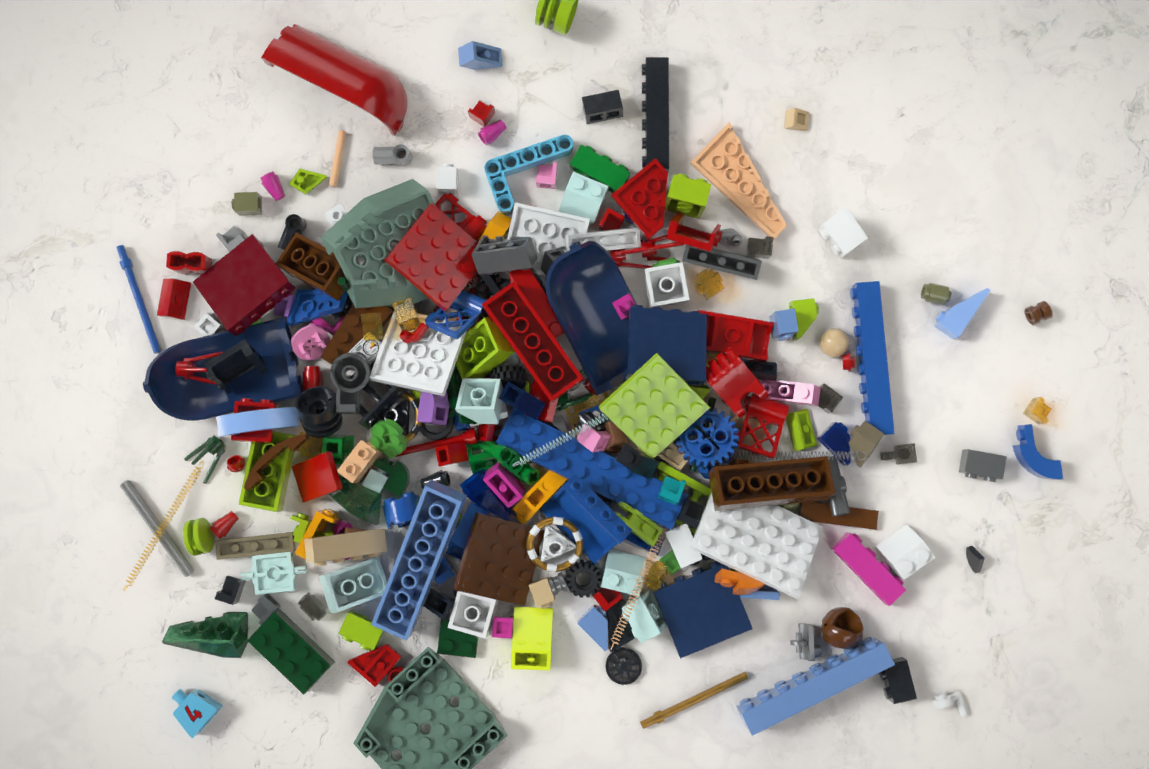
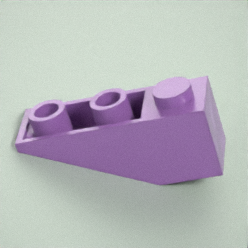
M447 390L445 396L421 392L417 422L447 425L449 412Z

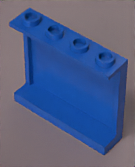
M576 474L540 509L547 518L561 517L576 525L583 537L582 552L594 564L618 543L621 544L632 532V529ZM555 525L570 541L576 544L572 532L567 527Z

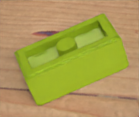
M808 409L787 413L786 422L794 451L817 446Z

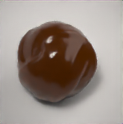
M848 607L834 608L822 619L821 631L823 639L835 648H853L863 638L864 627L861 619Z

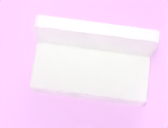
M687 524L665 532L682 571L688 569L689 565L702 560L699 552L690 549L694 538Z

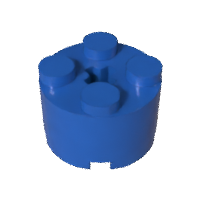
M408 492L402 495L403 498L395 500V497L383 501L382 509L388 529H393V525H398V528L410 525L420 500L419 495L414 494V492Z

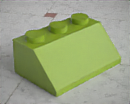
M484 317L466 333L456 366L461 378L483 379L494 367L496 368L515 351L495 323L488 317Z

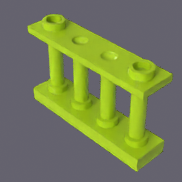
M660 461L657 469L660 470L658 480L663 482L666 476H671L680 482L685 480L684 488L689 486L693 489V495L690 500L696 503L703 495L708 498L710 497L712 492L710 488ZM676 519V524L680 526L686 524ZM688 526L694 538L697 528L695 530L692 527Z

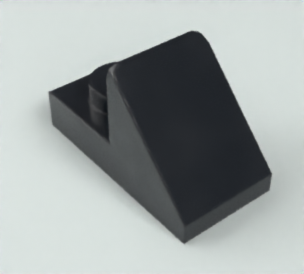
M626 443L616 459L617 462L630 468L632 473L649 479L652 478L660 461L647 456Z

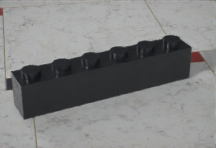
M646 57L645 64H642L641 75L645 76V82H642L641 88L642 94H645V101H642V112H645V119H642V131H645V138H642V149H645V156H642V168L656 158L664 169L669 172V57Z

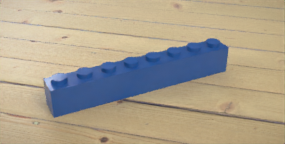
M880 282L855 283L850 289L851 300H854L852 317L856 321L854 336L857 337L858 341L855 350L860 362L857 366L858 375H861L862 382L859 384L860 394H863L861 411L863 414L865 413L866 422L884 433V435H892L895 433Z

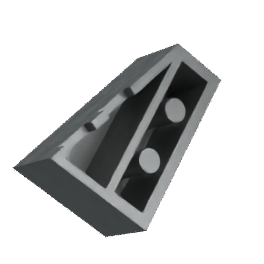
M483 235L471 254L479 275H492L502 271L507 273L517 269L528 270L534 266L538 258L531 237L511 236L510 240H506L502 236H497L496 239H489L488 235Z

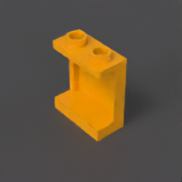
M329 508L316 511L295 554L306 559L304 539L315 538L316 532L323 531L327 521L331 523L341 521L342 518L337 516L338 513Z

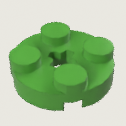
M380 420L371 429V444L389 458H394L406 449L408 443L407 437L404 439L402 434L404 432L402 427L393 420Z

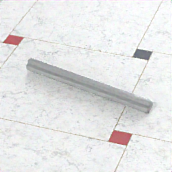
M130 480L124 481L120 488L153 534L162 535V537L158 536L160 538L159 542L185 577L190 576L194 572L191 564L168 532L157 528L164 529L159 525L161 524L132 482Z

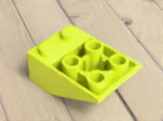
M514 607L511 669L550 671L553 608Z

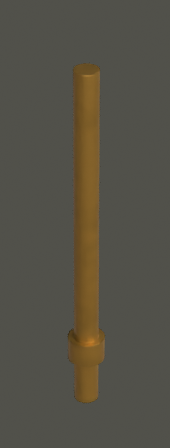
M743 672L668 709L654 712L653 716L640 721L643 729L655 723L660 724L665 721V718L749 678L746 672Z

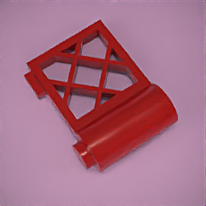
M444 193L435 203L436 207L441 210V205L445 200L451 203V210L442 212L445 215L452 214L453 222H455L456 213H464L467 217L463 222H457L456 224L477 241L484 233L487 221L480 215L476 217L457 203L459 199L452 193L448 195Z
M751 394L750 397H746L744 402L746 414L741 432L738 431L739 433L736 434L739 436V441L735 443L738 444L740 449L774 459L789 405L768 398L760 399L758 395ZM749 417L757 419L760 426L751 429L748 424ZM768 424L777 425V432L770 435L765 426ZM762 428L767 438L758 441L754 432ZM749 434L755 441V444L751 446L742 444L744 437ZM769 440L773 446L772 451H764L761 443Z

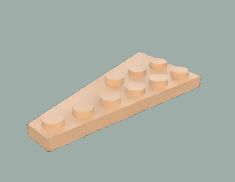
M729 122L690 164L773 241L787 225L772 202L769 192L765 189L758 172L748 154L745 153L741 141L734 133L733 127Z

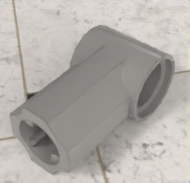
M402 144L395 147L373 148V161L375 165L400 164L406 166L411 163L413 158L409 149ZM401 152H406V156L404 158H398Z

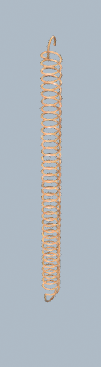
M646 564L643 565V568H642V569H645L646 571H650L649 569L644 568V566H647V567H648L649 565H646ZM636 581L635 585L641 587L642 585L637 584V582L641 583L642 581ZM629 603L626 604V607H625V608H628L629 610L633 611V609L627 607V605H630L631 607H635V606H634V605H631V604H629ZM616 628V631H614V633H615V632H618V633H620V634H623L622 632L617 631V628ZM613 635V638H611V640H612V639H616V640L620 641L618 638H615L614 635Z

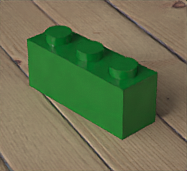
M580 145L570 162L571 170L607 185L608 191L614 193L628 181L630 172H628L629 169L621 164H614L611 158L606 155L600 156L595 153L596 150L588 145L586 147Z

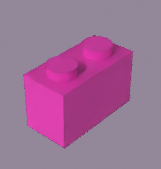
M499 462L486 471L483 481L508 508L523 498L525 487Z

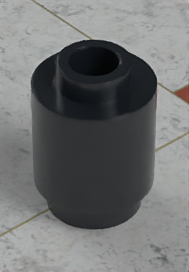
M590 411L582 413L578 418V427L582 428V424L584 425L585 422L589 425L588 421L593 424L592 419L596 422V416ZM597 420L598 426L595 422V427L591 425L596 431H606L602 421L600 424Z

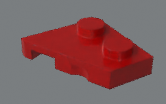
M387 643L356 656L347 663L376 687L402 656Z

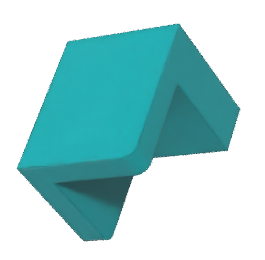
M666 476L657 498L673 505L678 504L686 481L682 480L680 482Z

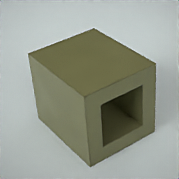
M258 192L234 193V199L231 201L232 209L239 216L262 215V196Z

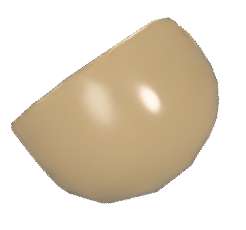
M831 328L821 336L820 347L827 356L840 357L848 350L849 338L846 332L841 329Z

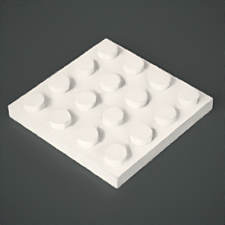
M515 202L507 240H510L511 236L531 237L538 257L533 268L546 285L547 276L541 270L544 252L557 248H562L564 252H567L565 235L587 233L590 219ZM500 272L499 278L509 279V272Z
M395 309L369 378L371 381L445 396L466 332L457 340L429 327L419 342L407 344L400 338L401 331L413 332L421 322L426 325L425 318L428 315ZM445 319L436 320L435 323H445ZM457 326V327H451V328H449V329H451V330H453V331H457V330L460 329L461 327H460V326Z

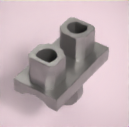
M799 623V633H796V640H790V645L796 646V653H799L800 659L815 661L816 657L822 656L821 646L814 645V638L821 637V628Z

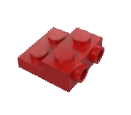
M242 398L241 401H235L234 413L277 408V405L272 400L263 399L260 403L253 402V399ZM273 429L231 435V440L272 443Z

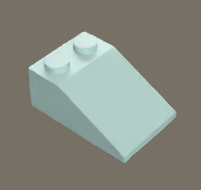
M373 557L319 575L330 613H337L381 597L387 585L380 557Z

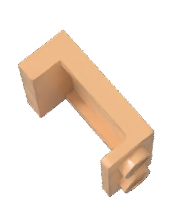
M361 440L337 471L351 483H361L370 469L373 468L376 458H380L383 452L374 447L370 441L364 442Z

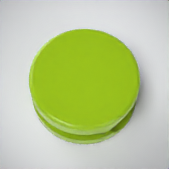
M205 518L189 520L184 524L183 540L187 551L192 556L207 554L213 549L214 535L209 529L211 527L210 523Z

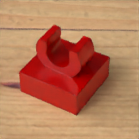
M479 424L477 440H497L498 437L494 436L493 433L494 429H500V426L495 424Z

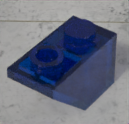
M509 381L499 396L500 400L536 421L546 406V403Z

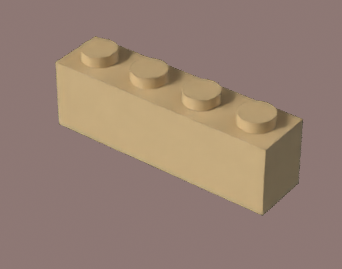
M385 528L304 539L306 562L314 563V566L326 565V561L333 560V563L345 562V558L351 557V561L363 559V555L368 554L369 558L379 557L381 552H387Z

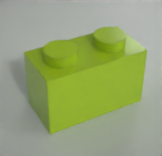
M351 610L348 612L338 634L342 635V639L351 643L355 641L360 644L359 646L362 649L370 651L377 648L384 630L372 626L373 619Z

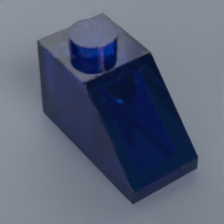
M832 422L816 439L829 452L831 451L832 455L835 451L837 460L843 466H848L851 463L848 429L841 422Z

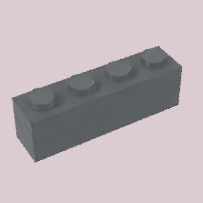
M689 245L685 246L682 262L755 280L758 278L762 264L760 259L716 248L709 252Z

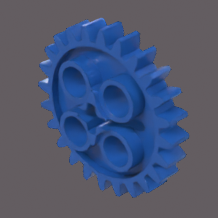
M717 408L713 412H710V409H708L676 438L678 440L676 446L680 448L678 450L679 454H684V461L689 459L690 465L696 462L697 468L704 464L705 470H707L709 464L712 467H716L715 463L723 466V459L729 462L728 454L735 455L733 449H738V444L735 442L739 441V436L736 435L739 433L738 428H734L736 426L735 421L730 422L731 416L725 417L724 411L718 414ZM707 422L712 423V426L709 428L703 427ZM698 426L701 429L702 433L695 427ZM692 435L698 436L694 441L689 440V437ZM720 435L726 437L723 441H718L716 438ZM712 443L720 449L716 450ZM705 448H710L711 452L709 454H703L702 450Z

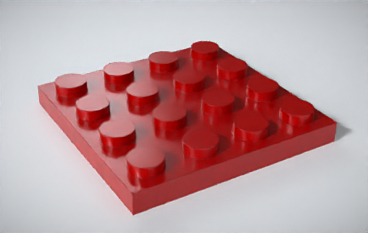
M430 203L384 261L441 309L446 311L477 271L471 254L478 242L433 203Z

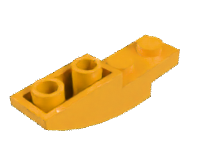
M549 470L510 512L525 525L568 479Z

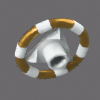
M549 517L536 523L529 531L526 548L530 559L536 566L546 571L559 572L572 567L578 561L583 550V537L580 530L571 521L561 517ZM550 525H563L572 532L576 544ZM545 527L540 560L533 544L535 536ZM575 549V552L568 561L557 565L544 562Z

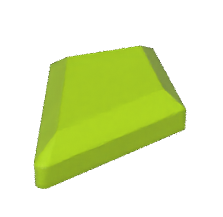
M299 168L289 185L306 195L326 180L327 176Z

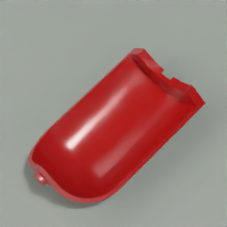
M293 24V27L287 26L282 29L278 40L274 38L264 51L261 58L265 64L271 67L275 65L365 110L380 120L393 136L401 131L404 124L403 119L407 111V95L400 80L388 69L297 24Z

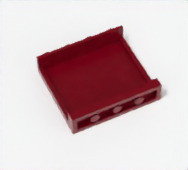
M253 234L193 281L224 327L234 336L245 332L251 324L260 320L267 311L275 308L277 303L288 297L296 289L265 250L262 242Z

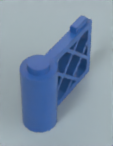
M462 290L449 307L457 312L446 313V311L440 308L435 313H430L425 318V323L428 327L458 340L480 318L483 319L488 316V313L482 306V303L487 300ZM463 316H470V317H471L470 319H465V320H462V319H461V317H463ZM450 318H459L458 321L448 322L447 320ZM445 319V323H435L436 320ZM457 326H460V327H461V328L458 329L457 331H453V330L449 329V328H451V327H457Z

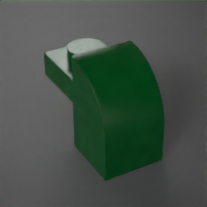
M376 458L373 465L390 474L383 488L402 497L410 482V472L407 466L399 460L393 466V461L388 458Z

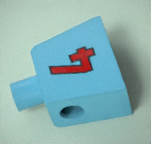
M179 689L172 696V699L179 704L173 715L191 738L197 736L223 707L222 704L197 689L189 695Z

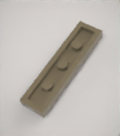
M293 532L215 540L217 560L296 551Z

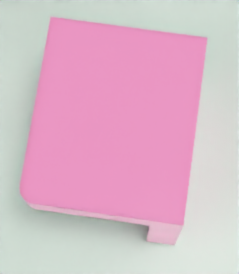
M553 162V165H538L537 187L555 189L557 162Z
M588 427V431L584 428L585 433L581 430L582 434L579 433L577 440L591 452H603L612 436L607 431H596L592 427L591 429Z

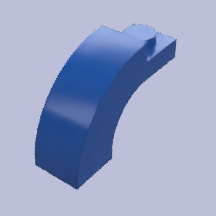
M1032 424L1018 425L1016 437L1020 441V445L1012 446L1015 456L1022 467L1040 478L1063 479L1061 460L1046 459L1037 451Z

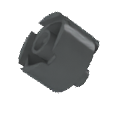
M345 353L337 357L330 369L331 381L339 390L348 393L357 392L370 381L371 365L360 353ZM348 367L351 370L355 369L354 377L347 375Z

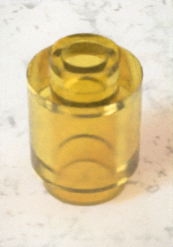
M661 561L652 563L653 565H650L652 568H648L650 571H647L649 575L645 574L647 578L644 577L646 581L643 582L649 589H659L668 574L666 564Z

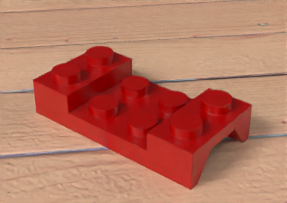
M697 310L700 314H707L706 352H722L726 354L724 351L732 347L740 357L758 361L768 360V345L774 322Z

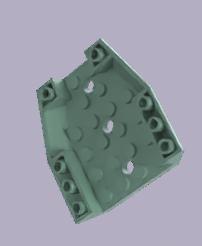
M414 179L363 198L320 237L328 255H335L351 286L347 292L355 308L415 304L428 298L384 261L392 251L390 242L398 244L430 203L435 205L429 191ZM356 257H363L365 265H358Z
M427 647L384 687L353 744L366 758L370 755L381 769H472L508 734L494 713L449 663L430 647ZM452 696L459 697L460 704L458 706L450 704ZM429 723L431 731L424 733L421 730V724ZM392 751H401L402 758L400 760L394 759Z

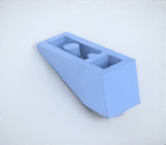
M986 288L951 308L941 311L935 319L937 323L934 327L952 339L958 338L990 292V289Z

